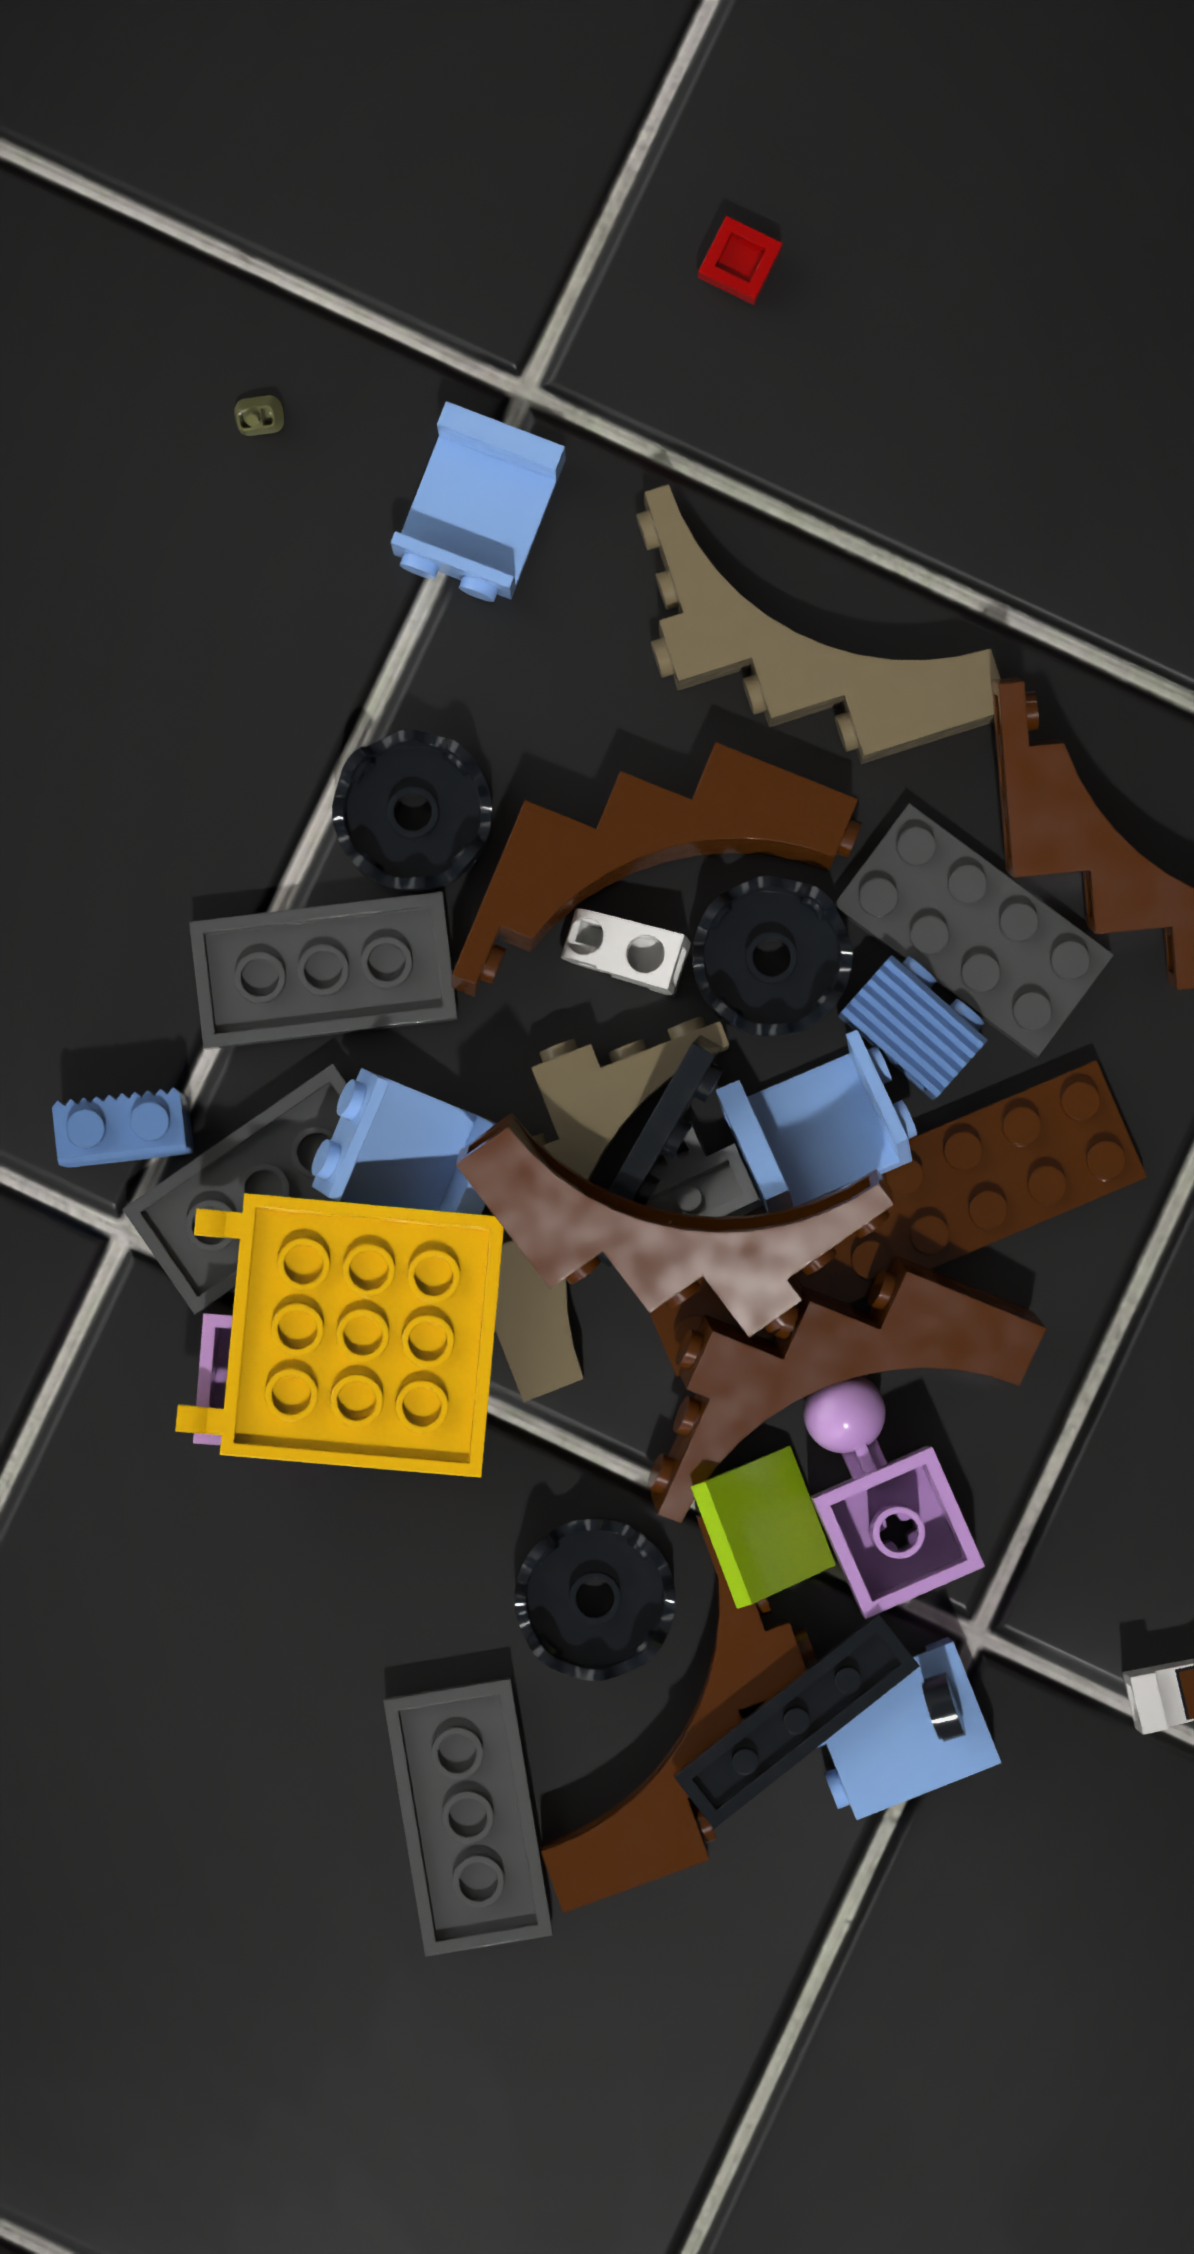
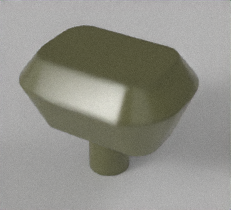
M272 395L241 399L235 406V422L238 430L245 436L276 433L284 425L283 407L280 401Z

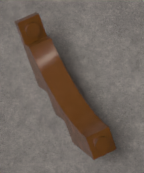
M1017 677L991 680L1006 871L1013 878L1083 871L1087 927L1095 934L1163 928L1167 982L1176 990L1194 989V885L1186 883L1157 867L1134 849L1114 829L1093 802L1080 780L1067 748L1062 741L1057 738L1029 740L1028 731L1038 730L1039 727L1038 704L1035 691L1025 692V682Z
M715 742L692 799L620 771L597 828L525 800L452 973L451 988L475 997L481 982L485 981L493 984L507 950L497 945L499 940L531 952L552 927L576 906L606 886L635 872L664 862L698 855L739 853L767 855L798 861L829 872L836 854L846 858L849 857L861 828L862 822L851 818L858 799Z

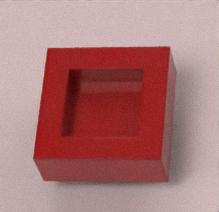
M726 216L698 271V279L755 305L782 251L783 243Z

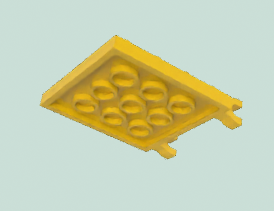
M244 1193L242 1213L196 1208L194 1236L240 1239L224 1408L178 1404L175 1432L221 1435L220 1455L481 1478L504 1232L503 1226L495 1216L249 1193Z

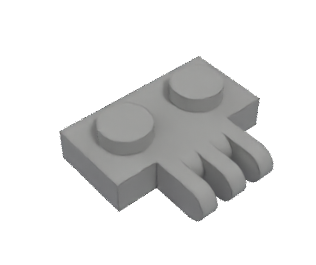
M691 1121L689 1123L692 1124V1127L684 1140L688 1149L680 1153L677 1152L674 1158L663 1153L665 1160L657 1163L651 1173L661 1179L647 1204L649 1207L681 1214L727 1217L743 1216L764 1206L736 1144L734 1143L707 1156L700 1137Z

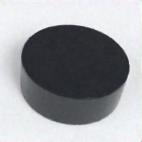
M944 1672L925 1678L922 1683V1690L939 1740L942 1739L945 1742L965 1736L966 1730L947 1673Z

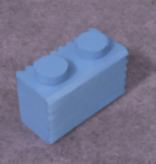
M891 955L840 1012L838 1017L853 1031L858 1030L861 1038L871 1047L878 1046L882 1056L890 1064L895 1066L899 1072L905 1075L908 1080L914 1083L930 1099L934 1100L988 1041L978 1032L985 1023L959 999H955L949 1006L931 990L932 986L937 982L936 979L916 960L908 956L901 964Z
M174 1087L169 1093L162 1089L156 1094L147 1090L143 1096L136 1092L131 1097L121 1093L118 1098L108 1095L104 1100L96 1096L90 1101L83 1097L80 1102L70 1099L67 1104L57 1100L52 1107L57 1159L59 1165L71 1168L194 1154L189 1099Z

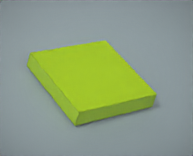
M791 1446L775 1450L691 1486L737 1609L752 1605L836 1566Z

